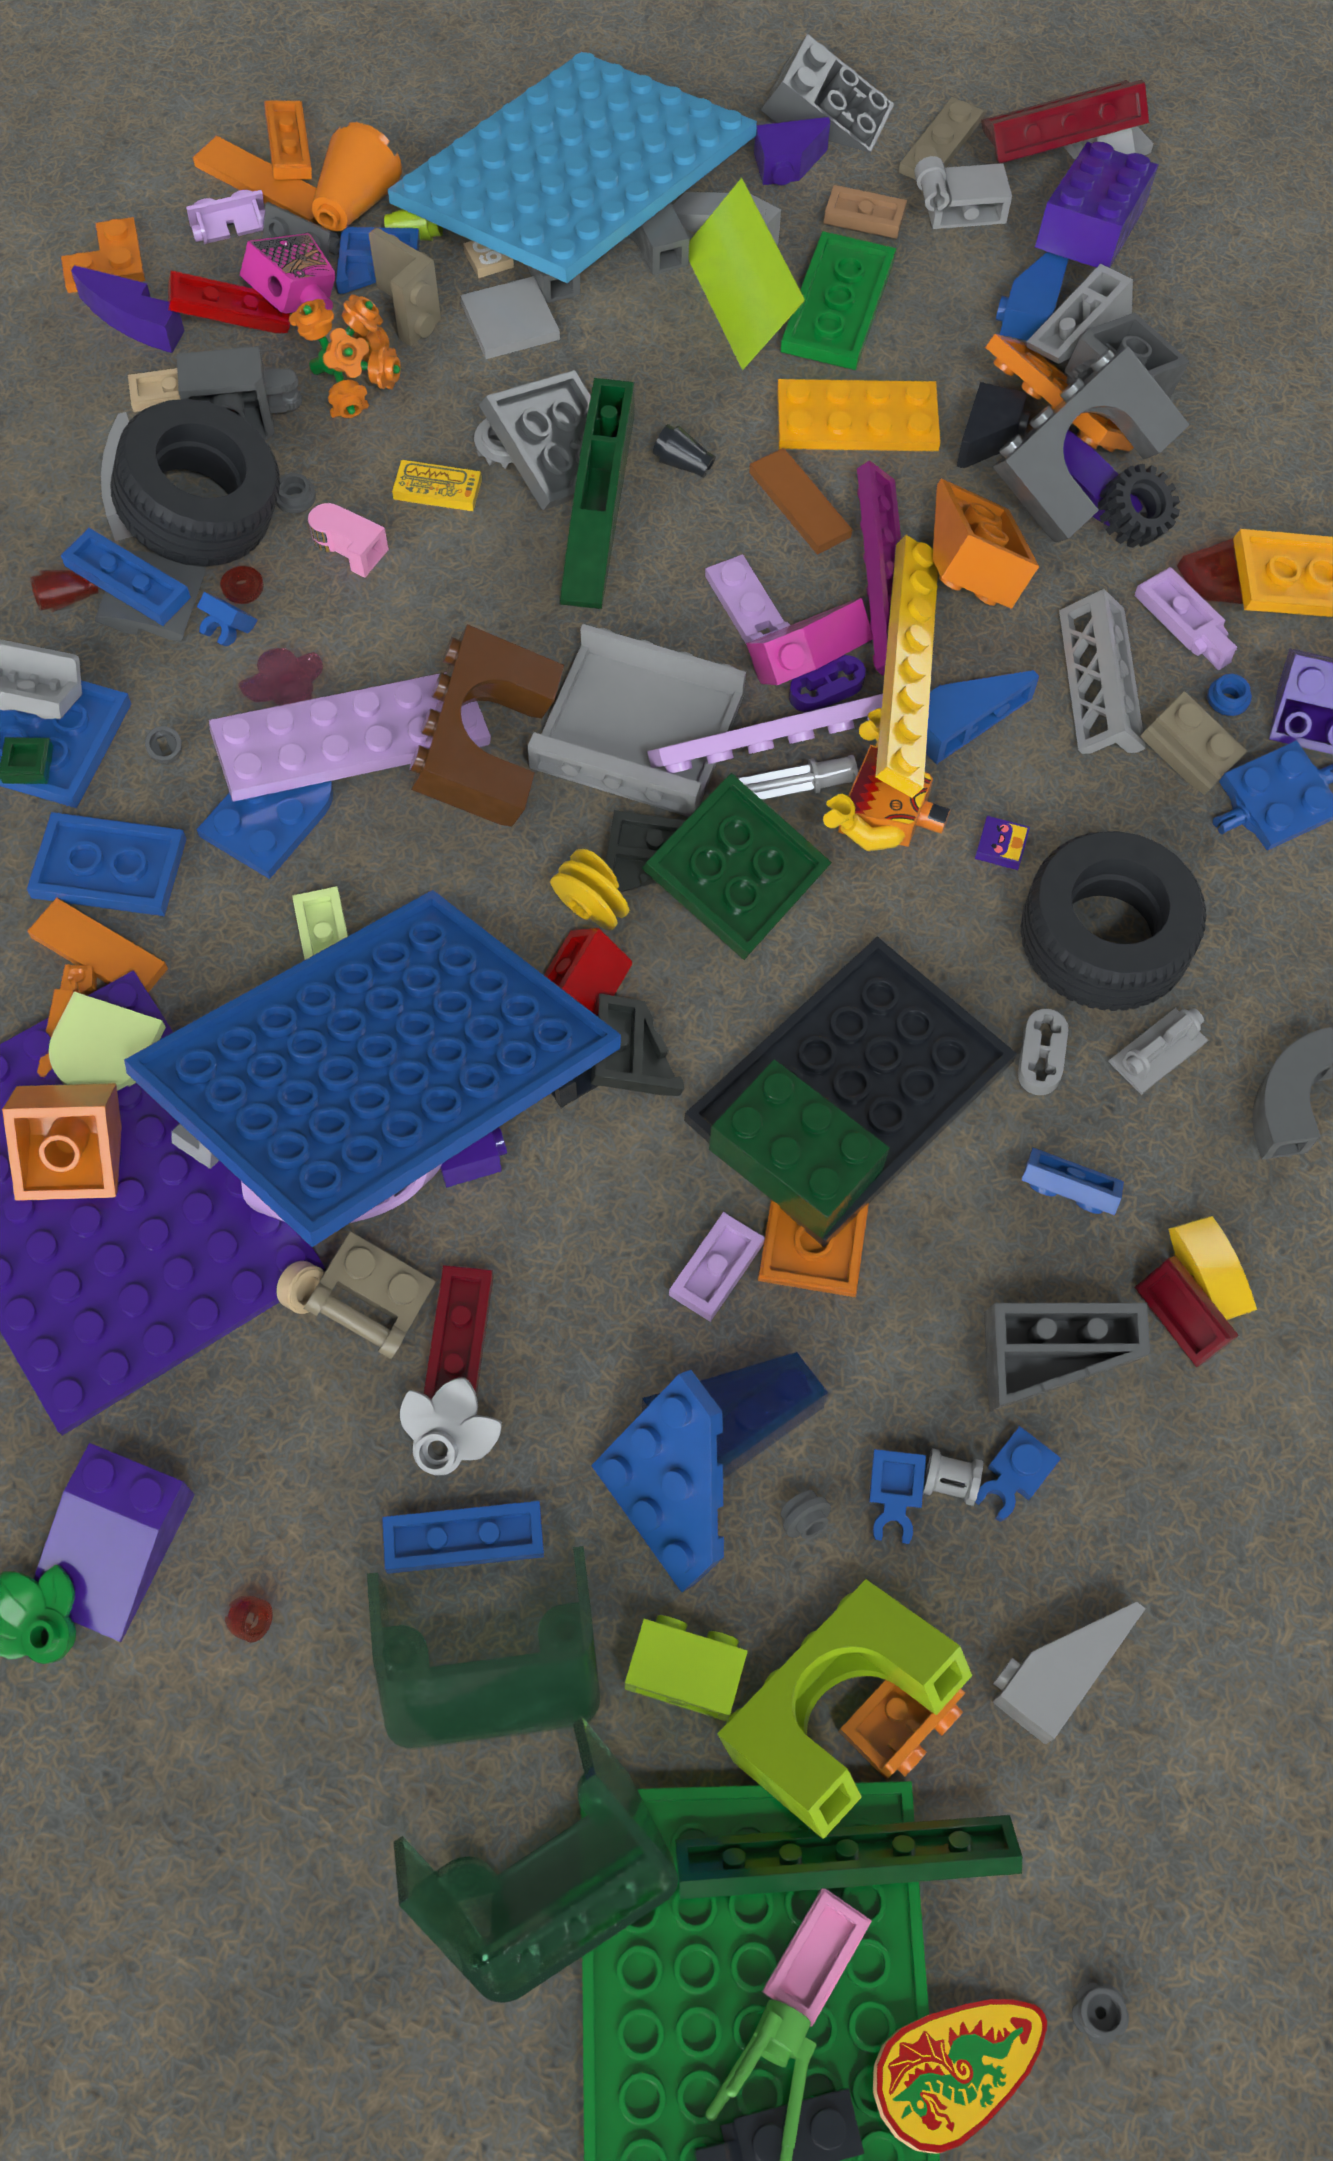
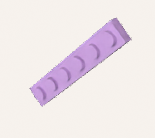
M883 694L647 751L651 768L665 766L666 772L675 773L693 768L691 759L706 756L708 764L734 758L732 749L747 746L748 752L751 754L775 748L773 739L788 736L789 744L815 738L813 729L825 726L828 727L829 734L855 728L853 719L867 716V719L870 720L868 713L878 708L882 709Z

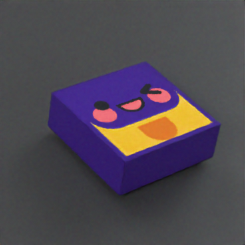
M987 816L975 859L1018 870L1030 827Z

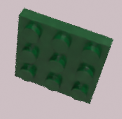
M730 773L645 863L642 869L745 960L832 862L734 774Z

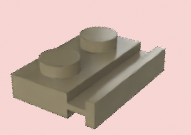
M1185 691L1139 736L1187 783L1204 795L1247 752L1238 741Z

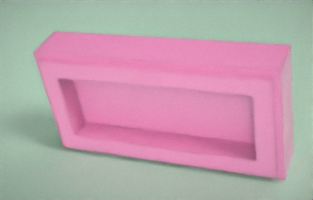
M821 1889L762 1992L771 1999L785 2003L802 2013L811 2021L810 2026L812 2027L872 1920L827 1889Z

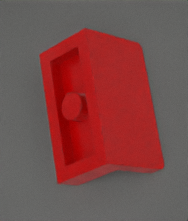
M599 928L571 930L544 976L595 1014V1002L599 994L615 995L632 966V960Z

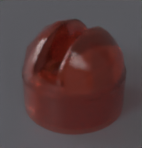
M239 1596L229 1604L231 1608L228 1616H225L227 1630L235 1637L252 1643L260 1640L267 1633L272 1622L273 1612L271 1605L266 1600L255 1596ZM249 1612L254 1613L253 1622L258 1615V1623L253 1628H251L252 1624L245 1622Z

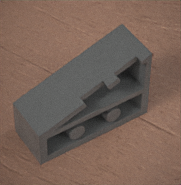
M994 1303L984 1312L989 1412L1133 1363L1150 1354L1147 1303Z

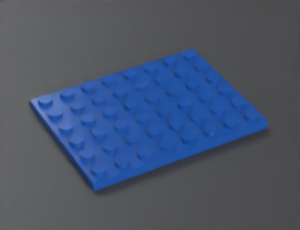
M431 890L124 1059L126 1073L313 1247L619 1050L621 1034L442 896Z

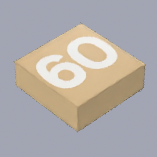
M474 241L463 243L464 253L478 278L514 268L513 259Z

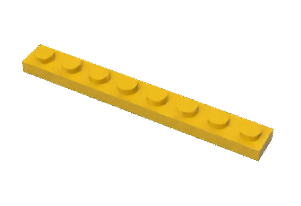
M905 535L897 543L895 550L876 778L913 798L924 788L938 570L932 559L933 549L928 544L918 542Z

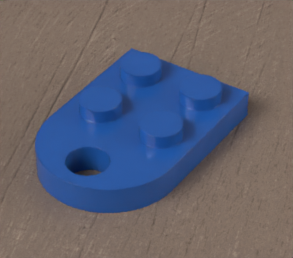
M332 781L238 801H232L229 792L196 830L202 839L270 879L329 810L333 800Z

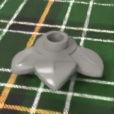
M459 1377L445 1383L432 1399L414 1390H409L403 1399L400 1409L401 1425L414 1440L412 1450L416 1463L423 1471L429 1474L446 1475L454 1471L462 1460H478L483 1458L490 1452L501 1434L502 1422L489 1416L476 1415L478 1411L476 1392L465 1377ZM439 1440L445 1443L448 1453L444 1456L435 1454L432 1442Z

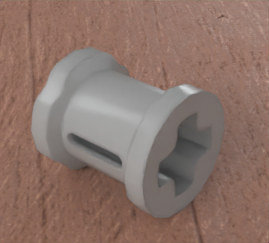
M932 1448L924 1476L923 1494L930 1496L935 1491L963 1498L966 1505L974 1506L981 1483L983 1460L974 1459L972 1463L941 1456L940 1450Z

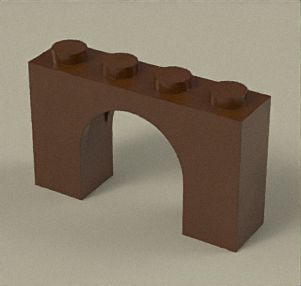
M467 624L459 639L451 637L444 653L442 662L449 664L446 674L440 673L433 689L432 698L437 699L438 703L435 710L429 709L422 725L421 734L426 735L427 739L424 747L418 745L409 770L416 773L411 790L499 825L512 827L525 810L535 772L495 757L478 747L464 728L461 707L475 701H490L529 717L542 719L555 700L564 665Z

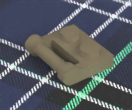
M350 1231L303 1309L315 1316L319 1312L379 1346L378 1352L392 1359L436 1281ZM335 1285L395 1319L390 1330L331 1296L330 1294Z

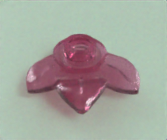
M285 648L268 649L258 659L259 673L240 681L238 685L242 694L254 702L273 700L281 706L311 700L313 692L312 682L322 673L323 663L315 652L304 654L296 659L292 652Z

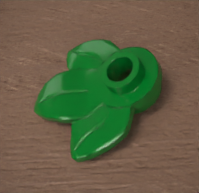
M54 1565L48 1569L39 1582L21 1572L3 1571L0 1573V1656L7 1659H18L28 1656L36 1663L49 1664L61 1660L73 1647L76 1639V1628L69 1614L75 1600V1591L68 1574L60 1565ZM44 1628L47 1629L49 1634L46 1645L42 1643L41 1639Z

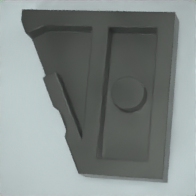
M614 810L605 863L616 876L620 893L657 883L642 868L685 822L684 820Z
M599 994L595 1002V1015L621 1034V1045L619 1050L592 1066L591 1084L662 1096H680L684 1090V1082L681 1076L675 1077L666 1059L669 1051L662 1036L654 1029V1019L645 1001Z

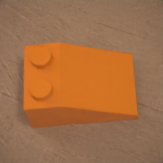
M942 478L940 479L936 492L932 557L940 574L939 579L946 586L954 590L960 591L961 588H965L974 592L977 598L988 605L995 606L996 603L1012 609L1039 568L1009 509Z

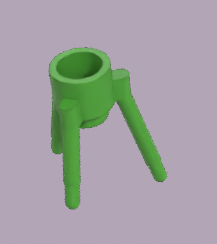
M769 2000L750 2042L706 2111L708 2120L713 2121L717 2118L730 2097L733 2098L738 2094L760 2056L781 2067H786L789 2058L795 2059L780 2161H792L793 2150L795 2149L808 2064L816 2047V2043L805 2037L811 2021L789 2005L777 2000Z

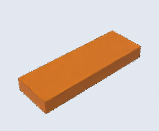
M264 101L274 180L312 179L302 101Z
M58 898L50 904L27 931L32 939L75 965L93 966L97 978L107 984L134 970L147 992H149L168 970L166 963Z

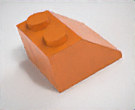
M116 1083L16 1086L2 1109L15 1200L116 1197L118 1193L122 1130Z

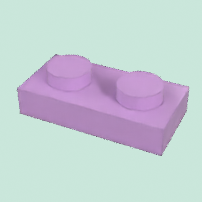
M723 1212L669 1289V1296L711 1322L763 1246L765 1237Z

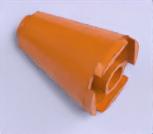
M359 122L349 123L347 127L341 129L339 127L335 130L330 139L312 203L314 217L322 227L328 230H344L388 194V188L397 183L401 177L402 166L398 153L394 156L387 146L390 142L388 138L370 125Z

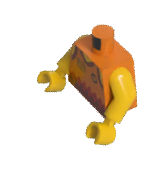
M881 708L868 713L870 720L860 724L859 734L868 741L876 739V746L870 745L849 795L837 794L827 801L826 805L832 808V810L824 814V824L829 828L839 826V833L847 835L866 851L895 848L898 845L909 847L917 826L942 834L951 809L928 802L933 782L930 774L925 772L924 788L913 798L876 778Z

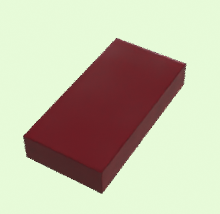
M1177 1256L1168 1258L1134 1287L1196 1367L1207 1362L1239 1336Z

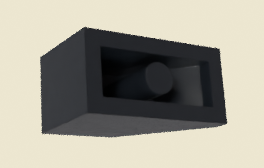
M980 382L961 442L956 467L967 468L1000 454L999 450L1018 434L1020 436L1025 435L1031 413L1030 411L1023 410L1027 397L1026 392Z

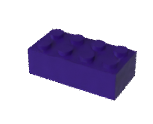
M1087 142L1047 202L1035 248L1096 268L1100 264L1110 268L1146 206L1159 164L1150 162L1147 156L1139 153L1125 154L1115 151L1110 144L1105 142Z

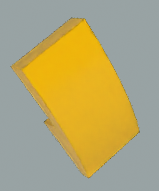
M1213 1216L1168 1228L1175 1256H1177L1188 1272L1193 1275L1196 1282L1226 1320L1257 1310L1252 1291L1239 1259Z

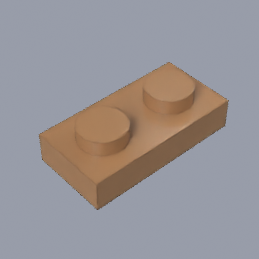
M834 185L825 210L824 224L897 239L906 212L907 200Z

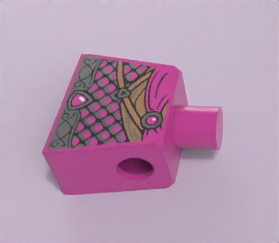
M309 233L250 240L247 242L240 276L275 308L286 314L293 313L301 304L307 301L323 299L326 304L325 308L332 310L333 302L330 300V295L335 281V271Z

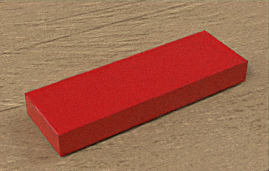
M170 271L168 280V310L276 334L288 333L290 313L280 312L255 289Z

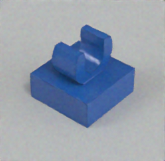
M206 592L203 593L197 605V608L210 615L201 622L199 632L203 635L211 636L216 628L221 626L222 631L217 643L226 647L235 642L237 636L236 629L249 633L258 620L229 602Z

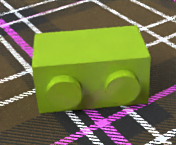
M657 1615L655 1622L644 1618L626 1676L625 1690L727 1722L748 1650L738 1648L739 1640L724 1633L708 1631L706 1638L686 1632L688 1625L685 1622L669 1616Z

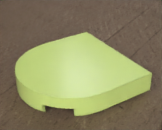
M74 992L51 1037L49 1044L50 1063L55 1074L64 1085L116 1083L118 1091L127 1085L130 1087L136 1083L126 1073L124 1059L159 1041L166 1027L162 1020Z

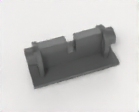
M266 202L262 239L309 233L327 260L330 252L335 255L339 253L340 239L336 232L329 231L291 213L289 210Z

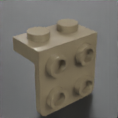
M374 228L369 233L377 288L393 297L399 340L412 346L421 337H428L433 332L435 325L441 320L434 260L427 254L419 252L403 243L396 236L388 234L379 228Z

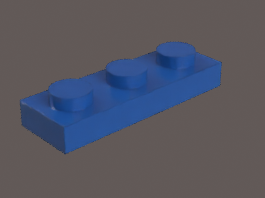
M88 528L61 554L65 567L162 626L191 598L187 586L91 528Z
M540 1501L382 1517L384 1561L387 1574L544 1557Z

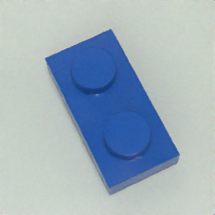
M1033 1147L1021 1180L1029 1183L1030 1187L1040 1194L1046 1196H1056L1059 1194L1075 1200L1080 1208L1088 1212L1101 1214L1104 1211L1114 1216L1122 1199L1124 1185L1122 1180Z

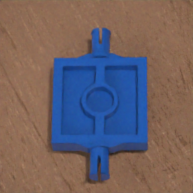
M1297 740L1224 773L1219 781L1231 800L1232 810L1214 817L1213 825L1215 827L1220 826L1218 832L1223 835L1227 831L1243 824L1245 828L1256 835L1267 851L1333 820V793L1329 789V784L1333 783V764L1319 770L1312 764Z

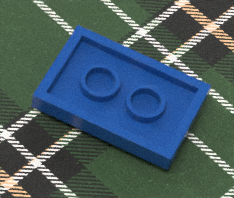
M51 812L27 891L33 899L54 901L58 898L69 904L165 916L187 840L181 829Z

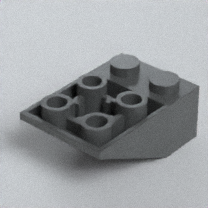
M807 34L785 62L761 111L776 123L829 117L830 131L828 141L871 153L894 103L860 77L851 67H848L828 51L824 45L818 43Z

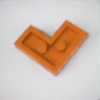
M134 217L95 223L100 250L61 256L64 281L68 293L78 292L71 272L74 265L139 282L145 281Z

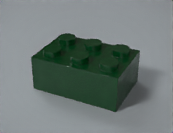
M775 1059L712 1125L709 1150L821 1239L824 1238L883 1171L890 1147Z

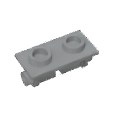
M1175 1008L1113 1056L1108 1062L1142 1095L1208 1042V1039L1200 1032V1025L1204 1022V1018L1195 1008L1189 1010L1182 1009L1180 1011Z

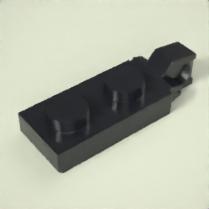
M848 2088L802 2099L792 2161H840L865 2154ZM788 2103L734 2117V2122L720 2125L723 2141L694 2148L695 2160L780 2161Z

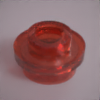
M237 566L228 570L223 575L220 586L223 595L229 601L237 604H248L261 595L264 583L261 574L256 569L249 566ZM239 581H246L243 584H236Z

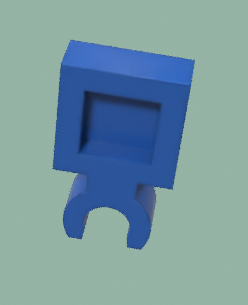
M1019 1426L988 1466V1469L999 1478L997 1481H988L979 1488L975 1503L979 1505L988 1494L998 1495L1003 1501V1508L995 1519L999 1522L1004 1521L1014 1510L1016 1503L1014 1494L1016 1491L1027 1500H1030L1061 1458Z
M874 1449L869 1502L884 1504L883 1513L876 1518L873 1524L875 1540L882 1541L884 1525L889 1521H895L901 1525L903 1530L902 1543H910L913 1536V1526L910 1519L906 1516V1507L922 1508L926 1455Z

